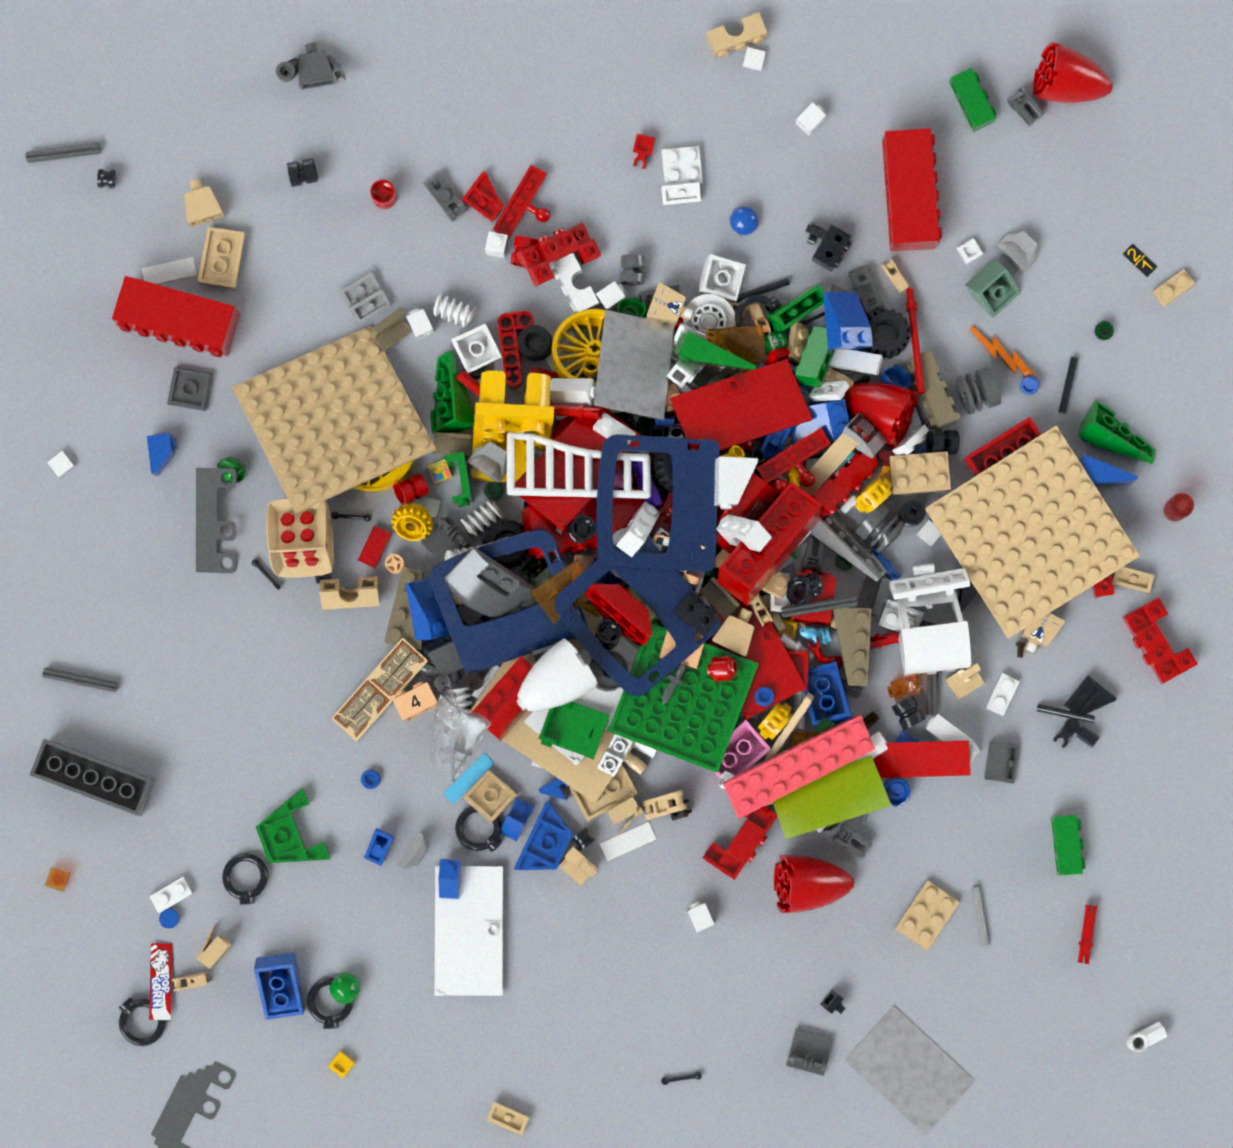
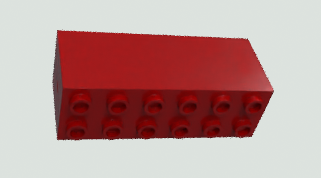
M931 128L885 131L882 139L890 252L936 249L937 244L942 239V228H938L939 220H941L940 209H937L939 190H935L936 183H938L937 171H934L936 153L932 151L935 145V135L931 134Z
M125 276L112 320L122 331L130 333L133 330L143 337L149 338V335L156 337V340L167 343V340L174 342L176 346L185 348L187 345L192 347L194 351L203 353L205 350L210 352V355L221 358L222 355L228 356L240 312L233 305Z
M791 481L758 520L772 538L760 552L750 550L741 541L719 567L717 583L748 606L819 521L822 503Z
M593 497L576 517L587 515L596 523L597 497ZM613 498V534L620 529L628 527L627 525L632 516L643 504L642 498ZM531 505L521 511L524 532L536 529L547 530L555 538L561 555L571 550L572 553L583 552L584 549L589 547L591 550H597L596 533L587 542L575 544L568 539L566 529L562 535L556 533L557 527ZM534 547L528 549L529 557L535 556V559L545 558L541 548ZM554 551L548 552V555L553 553L556 556Z

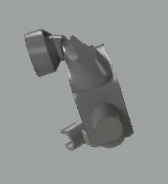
M316 43L306 44V54L299 55V57H295L287 62H281L276 67V75L283 82H290L299 73V86L301 90L336 84L338 82L337 79L343 77L344 80L346 79L340 64L331 55H326L325 51H317Z
M450 635L422 648L432 664L427 662L420 670L422 672L421 675L428 678L449 676L451 682L461 679L459 670L463 666Z

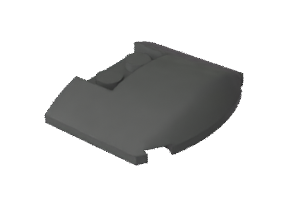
M475 547L444 576L451 592L463 604L480 614L494 618L510 614L534 590L532 585Z

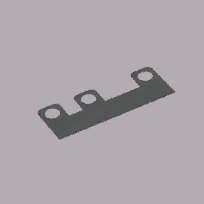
M196 468V572L234 573L236 570V557L234 554L217 553V540L233 541L236 538L235 522L217 521V488H234L236 486V471L232 468ZM224 472H229L233 476L230 484H223L220 477ZM223 525L232 527L233 532L229 537H224L220 533ZM228 557L232 560V567L230 569H223L221 567L220 561L222 558Z

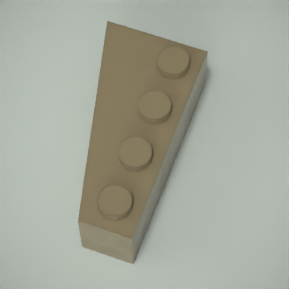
M931 350L921 353L925 393L921 394L922 399L920 402L923 410H927L929 417H927L928 423L934 429H943L954 425L960 420L961 416L959 412H954L955 403L952 397L946 395L948 392L947 385L943 378L939 379L938 375H941L935 358ZM911 357L908 359L906 367L909 374H913L915 379L913 385L917 392L914 358Z
M406 567L402 568L384 640L385 643L396 645L403 637L417 651L423 652V640H415L405 584L422 580V571Z
M845 607L833 609L847 685L868 686L871 608Z

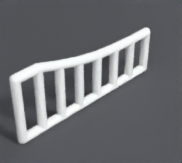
M508 432L507 494L517 496L597 497V490L593 489L592 458L600 459L601 451L567 445L531 432ZM515 440H526V488H515ZM534 442L546 446V488H534ZM554 448L565 452V489H554ZM618 453L617 460L623 461L624 490H613V498H650V455ZM573 454L585 456V489H573ZM631 461H643V491L631 489Z

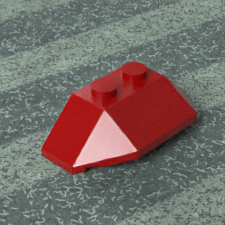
M592 584L585 596L591 600L598 612L606 619H613L618 622L622 633L645 646L652 636L649 610L645 605L635 599L628 590L620 585Z

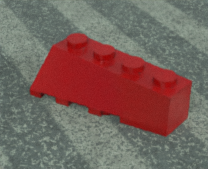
M859 451L845 466L841 467L834 474L832 479L830 478L812 495L813 498L822 503L820 512L822 518L827 514L833 515L839 509L837 505L840 502L844 504L851 497L849 493L853 490L857 492L864 485L862 481L865 478L869 481L876 474L874 470L879 465L876 456L870 458Z

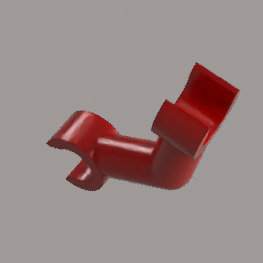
M817 636L816 644H811L810 640H807L808 648L813 650L818 662L828 664L836 661L838 668H841L843 663L841 662L842 657L823 655L820 649V639Z

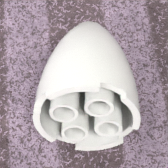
M564 638L552 646L529 671L517 696L519 699L517 703L522 710L526 709L527 711L555 708L572 702L593 690L597 685V681L589 666L578 655V651Z

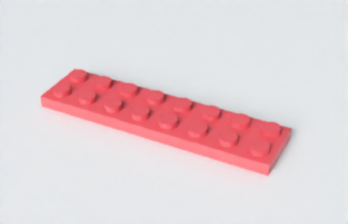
M857 714L722 782L737 818L740 819L875 750V747L862 716Z

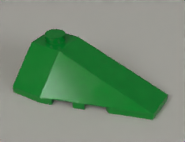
M683 332L679 335L675 353L680 355L679 359L686 363L691 361L746 370H755L756 368L755 365L691 332Z
M448 351L437 359L435 380L438 383L437 390L433 392L432 398L435 399L434 410H431L430 414L432 434L433 432H462L474 425L472 406L466 388L457 380L460 371L453 351Z
M1095 400L1080 424L1078 436L1095 447L1152 464L1155 461L1156 450L1140 435H1134L1129 430L1127 423L1124 422L1122 424L1114 417L1116 413L1110 408Z

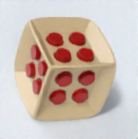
M288 498L268 503L266 513L268 556L276 576L297 578L320 576L332 572L334 565V538L331 513L326 500L296 514Z

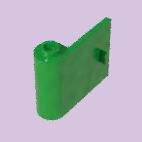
M572 701L549 709L538 739L542 740L540 744L551 748L552 745L594 759L610 715Z

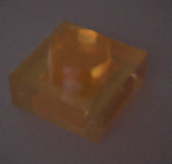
M51 867L45 886L65 892L71 873Z

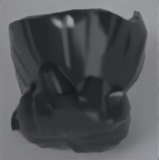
M809 573L806 576L797 575L787 582L786 597L794 605H803L815 596H820L823 593L822 580L815 573Z

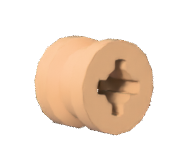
M391 554L385 560V567L390 573L399 574L402 572V568L405 567V562L400 555Z

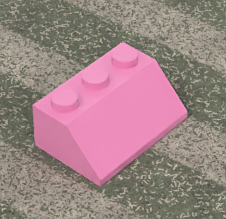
M744 720L732 733L718 773H713L718 778L725 771L736 776L748 770L771 748L747 720Z

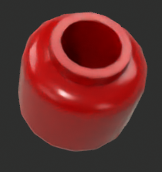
M729 655L713 657L711 663L707 665L708 675L712 676L716 682L732 680L734 675L737 674L735 659H732Z

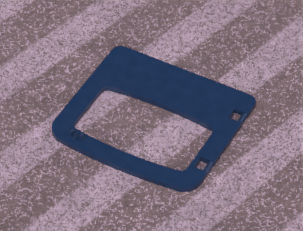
M621 434L612 435L605 440L601 450L596 500L597 554L602 563L606 566L697 572L713 570L716 554L717 506H714L715 459L719 457L720 450L718 442L707 439ZM628 440L639 441V447H628ZM688 444H699V451L688 450ZM620 451L666 453L671 457L672 515L668 548L665 553L636 552L631 557L624 551H617L614 548L612 528L613 486L616 461Z
M536 529L476 547L492 559L524 549L541 548L557 588V593L544 601L488 621L465 625L462 622L444 576L470 550L435 565L431 570L429 577L430 585L465 672L469 674L476 673L519 658L520 656L531 654L532 651L556 644L564 638L566 640L575 638L555 609L557 595L571 583L556 540L547 530ZM554 551L557 560L551 562L548 552ZM576 599L573 602V606H575L578 615L587 626L579 601Z
M647 537L644 544L637 551L643 553H662L649 537ZM617 543L614 545L615 550L623 551L616 546ZM597 559L566 586L555 599L556 612L575 638L598 665L625 692L632 696H642L650 691L721 628V621L718 619L706 636L696 642L693 637L697 632L672 613L686 594L690 596L695 594L700 598L677 570L610 567L602 563L600 559ZM608 571H614L641 597L675 641V647L640 678L633 677L612 657L592 634L573 607V602ZM702 600L700 604L707 608L706 603ZM656 670L660 675L650 682L647 677Z

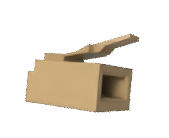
M971 663L970 668H963L945 679V682L958 700L985 684L978 673L981 670L978 663L975 665Z
M633 797L607 811L614 825L632 815L637 817L644 813L642 808L638 807ZM634 818L627 822L624 825V828L616 836H618L623 830H625Z
M574 847L564 856V861L559 865L580 886L589 877L593 878L597 873V867Z
M214 925L208 934L204 948L196 957L197 960L209 969L214 968L232 947V944L222 935L217 936L208 946L215 927Z

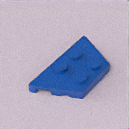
M545 802L514 867L515 870L557 869L573 833L548 802Z

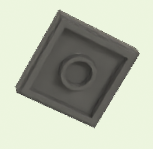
M174 367L167 404L206 411L212 373Z

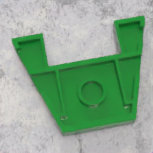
M304 788L297 791L296 794L255 827L269 863L331 859L325 842L305 849L291 812L310 805Z

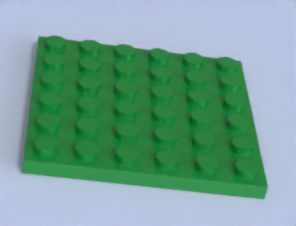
M651 623L652 636L645 646L641 645L630 672L633 677L640 678L661 660L659 657L667 633L666 628ZM704 643L697 669L686 666L687 668L680 679L683 682L682 686L676 685L666 704L662 702V695L671 681L667 676L642 696H632L623 690L608 732L718 773L758 663ZM729 655L736 661L737 674L729 681H714L713 677L708 675L707 665L711 663L713 657ZM677 666L673 671H671L669 674L673 676V675L675 674V672H676L678 666ZM655 670L647 678L652 682L660 674Z

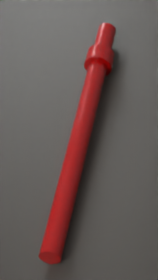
M908 288L906 289V311L909 313L917 394H924L925 387L916 316L918 307L914 298V289Z

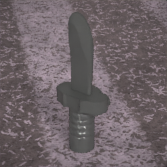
M680 664L673 676L670 674L667 676L671 681L662 695V702L664 704L668 702L676 685L682 686L683 682L680 679L687 668L686 666Z

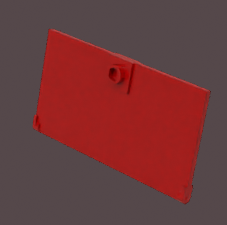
M788 359L670 397L685 438L715 440L719 444V451L812 421V416L807 408ZM688 444L690 450L699 451V444Z
M602 407L603 411L606 414L613 417L614 419H616L617 421H619L620 423L634 431L631 427L625 424L607 408ZM576 417L554 441L584 449L601 451L606 438L593 430V426L598 419L587 418L586 420H581L579 417ZM634 431L636 433V436H642L636 431ZM632 440L628 447H639V441ZM554 448V489H565V452ZM546 450L534 462V488H546ZM620 451L619 453H635V451ZM573 454V489H585V456ZM592 458L593 489L597 490L600 459ZM616 461L615 473L623 466V461ZM526 472L516 481L515 488H526ZM520 496L561 531H564L593 499V497Z
M728 592L740 604L739 608L731 616L738 618L742 608L752 612L748 624L754 626L755 629L748 654L745 657L713 642L712 640L716 633L705 643L758 663L741 709L745 720H748L804 690L806 686L771 621L764 623L762 627L750 604L747 606ZM762 610L758 612V614L761 617L765 615L766 612L765 610ZM717 612L716 616L721 621L722 626L726 620ZM761 687H768L774 693V700L767 707H761L755 701V693Z

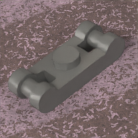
M437 172L434 178L430 181L426 180L423 184L453 222L457 219L456 216L460 213H465L467 208L453 192L443 176ZM440 183L442 187L436 191L434 186ZM455 203L457 207L451 210L449 207Z
M867 265L862 266L857 271L852 270L848 272L856 292L860 293V301L866 316L869 317L877 310L882 311L885 307ZM864 276L866 280L859 282L858 278ZM874 299L875 304L870 306L868 301Z

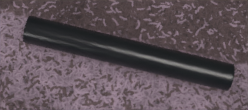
M785 278L738 294L737 301L735 302H741L751 295H762L790 285L789 280Z
M1076 357L1070 358L1058 411L1062 414H1066L1078 362Z
M1041 704L1037 706V712L1090 723L1095 722L1094 715Z

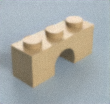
M758 12L741 19L743 32L738 36L729 35L724 25L707 31L706 39L713 57L719 56V58L729 55V52L733 50L741 51L747 48L749 44L754 43V45L764 42L765 38H767V31L760 13Z
M378 576L359 577L358 587L352 590L343 588L340 584V579L320 580L322 610L380 606Z

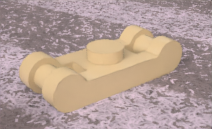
M682 790L642 801V807L645 808L646 812L645 819L650 820L687 809L686 803H683ZM672 799H675L676 806H673Z

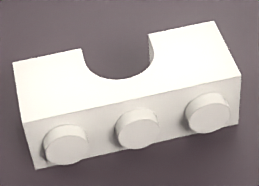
M573 253L553 263L554 269H552L556 280L560 279L562 283L560 288L564 296H569L571 300L569 306L573 313L599 307V302L591 286L579 290L572 285L573 279L582 273V269Z
M645 501L632 516L627 525V530L623 533L616 546L632 557L644 544L661 512Z
M729 514L721 519L719 526L716 528L729 544L737 546L742 541L750 550L758 552L772 538L758 521Z

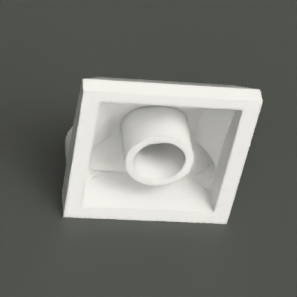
M709 254L700 279L699 292L714 294L724 299L737 301L746 265Z
M486 323L451 339L468 374L502 358Z

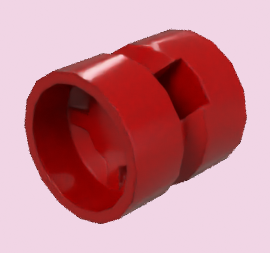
M380 179L372 184L370 194L374 204L380 209L393 207L397 201V194L392 183Z
M515 236L513 244L515 251L511 254L510 264L525 268L516 253L538 243V241L526 236Z
M419 472L409 476V479L404 478L393 483L396 498L402 505L413 502L415 498L420 499L429 494L427 482Z

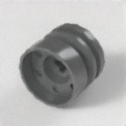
M990 367L976 370V380H974L970 373L966 374V380L962 375L957 377L958 394L961 403L969 415L975 413V408L978 412L982 411V402L988 408L1001 404L999 387Z
M883 503L876 507L855 531L863 540L872 535L874 539L870 544L871 547L879 541L881 545L876 550L878 553L888 548L896 540L906 524L902 520L896 527L893 523L898 518L897 515L888 520L886 517L890 509Z

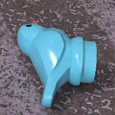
M803 623L799 630L800 635L807 640L809 639L811 644L817 643V636L820 639V649L822 644L831 642L828 627H820L818 629L816 626L808 627Z

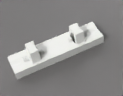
M963 568L889 581L894 600L908 598V602L916 601V596L945 591L946 595L954 594V589L970 587V580L966 569Z

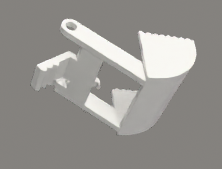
M934 563L912 566L913 577L935 573ZM955 589L952 595H946L945 591L916 596V601L908 602V598L897 599L903 626L898 638L904 677H915L919 673L931 675L936 674L937 671L946 670V672H954L959 668H970L971 647L968 622H963ZM952 604L956 623L910 628L905 608L926 606L927 609H932V605Z

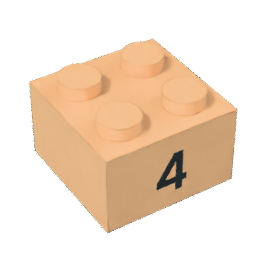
M421 681L412 686L413 690L409 692L403 690L395 695L396 698L393 699V702L403 721L408 722L440 705L428 682L424 683Z

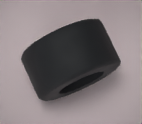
M530 325L520 332L518 348L527 359L542 361L552 353L553 338L544 327ZM535 336L541 337L543 341L542 346L537 350L530 349L529 341Z

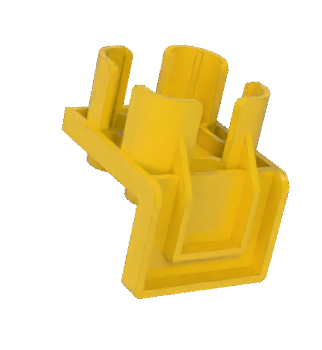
M503 371L482 372L479 402H476L472 453L476 447H481L489 441L507 451L508 432H531L550 439L554 420V407H550L551 377L540 373L528 374L524 405L504 404L505 373ZM515 440V483L526 472V440ZM534 442V447L542 452L546 450L545 445ZM471 467L472 480L496 482ZM507 472L501 482H507Z

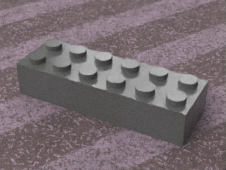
M43 739L30 772V776L137 816H142L155 783V779L48 739Z

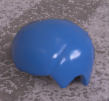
M740 206L734 209L730 215L731 228L739 235H749L758 227L756 212L747 206Z
M894 365L892 368L887 367L881 375V381L885 384L908 388L912 382L910 374L899 365Z
M894 777L888 779L883 784L892 806L897 807L905 804L910 798L911 789L908 782L904 779Z

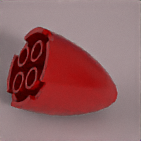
M1054 42L1049 43L1041 54L1043 59L1039 64L1038 70L1035 69L1032 83V92L1037 95L1038 99L1058 103L1095 101L1106 97L1107 94L1109 95L1113 87L1110 78L1092 60L1069 47Z
M867 382L853 384L845 392L843 398L845 399L847 413L852 419L858 413H861L888 443L896 446L897 441L901 442L913 421L911 419L914 413L913 407H917L919 396L917 392L904 387Z
M783 854L779 855L780 862L775 863L773 876L774 891H776L779 899L776 905L781 913H799L822 908L840 900L854 888V878L848 872L821 859Z

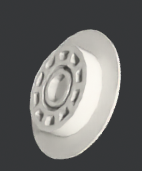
M704 294L694 298L687 305V308L694 311L690 320L683 318V324L698 331H703L707 335L708 333H713V335L709 336L716 338L714 345L718 346L724 343V336L728 332L734 331L735 313L732 306L724 298L714 294Z

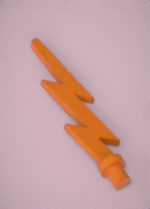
M971 326L970 331L996 360V353H998L1014 375L1017 366L1023 377L1026 375L1037 377L1014 350L1011 358L994 336L992 337L991 344L975 327Z

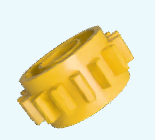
M880 477L875 479L854 498L857 502L854 506L859 512L865 511L867 514L870 513L891 495L892 491L890 488L892 484L887 479L881 480Z
M405 503L404 506H399L394 511L391 523H394L392 528L395 529L396 534L409 541L426 539L427 535L431 534L434 522H432L433 517L430 516L429 511L423 506L414 503Z
M780 703L776 704L757 728L760 730L759 735L761 738L773 740L792 718L793 714L790 713L792 708L787 703L783 705Z

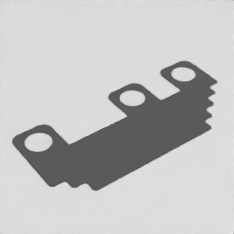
M214 1062L212 1067L206 1065L204 1070L197 1069L195 1074L189 1072L187 1077L181 1075L151 1133L152 1136L156 1137L154 1144L158 1148H190L180 1142L195 1113L211 1120L215 1118L221 1106L218 1100L205 1094L210 1083L212 1082L223 1089H229L236 1077L235 1071L218 1062ZM222 1071H227L231 1076L230 1081L226 1084H222L218 1080V1075ZM207 1101L215 1104V1111L211 1114H206L203 1111V1105Z

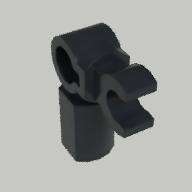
M1067 719L1061 728V734H1057L1053 741L1056 742L1058 738H1063L1064 743L1061 747L1065 748L1068 745L1069 736L1072 737L1076 733L1077 738L1092 748L1098 741L1099 736L1085 726L1081 728L1077 720Z

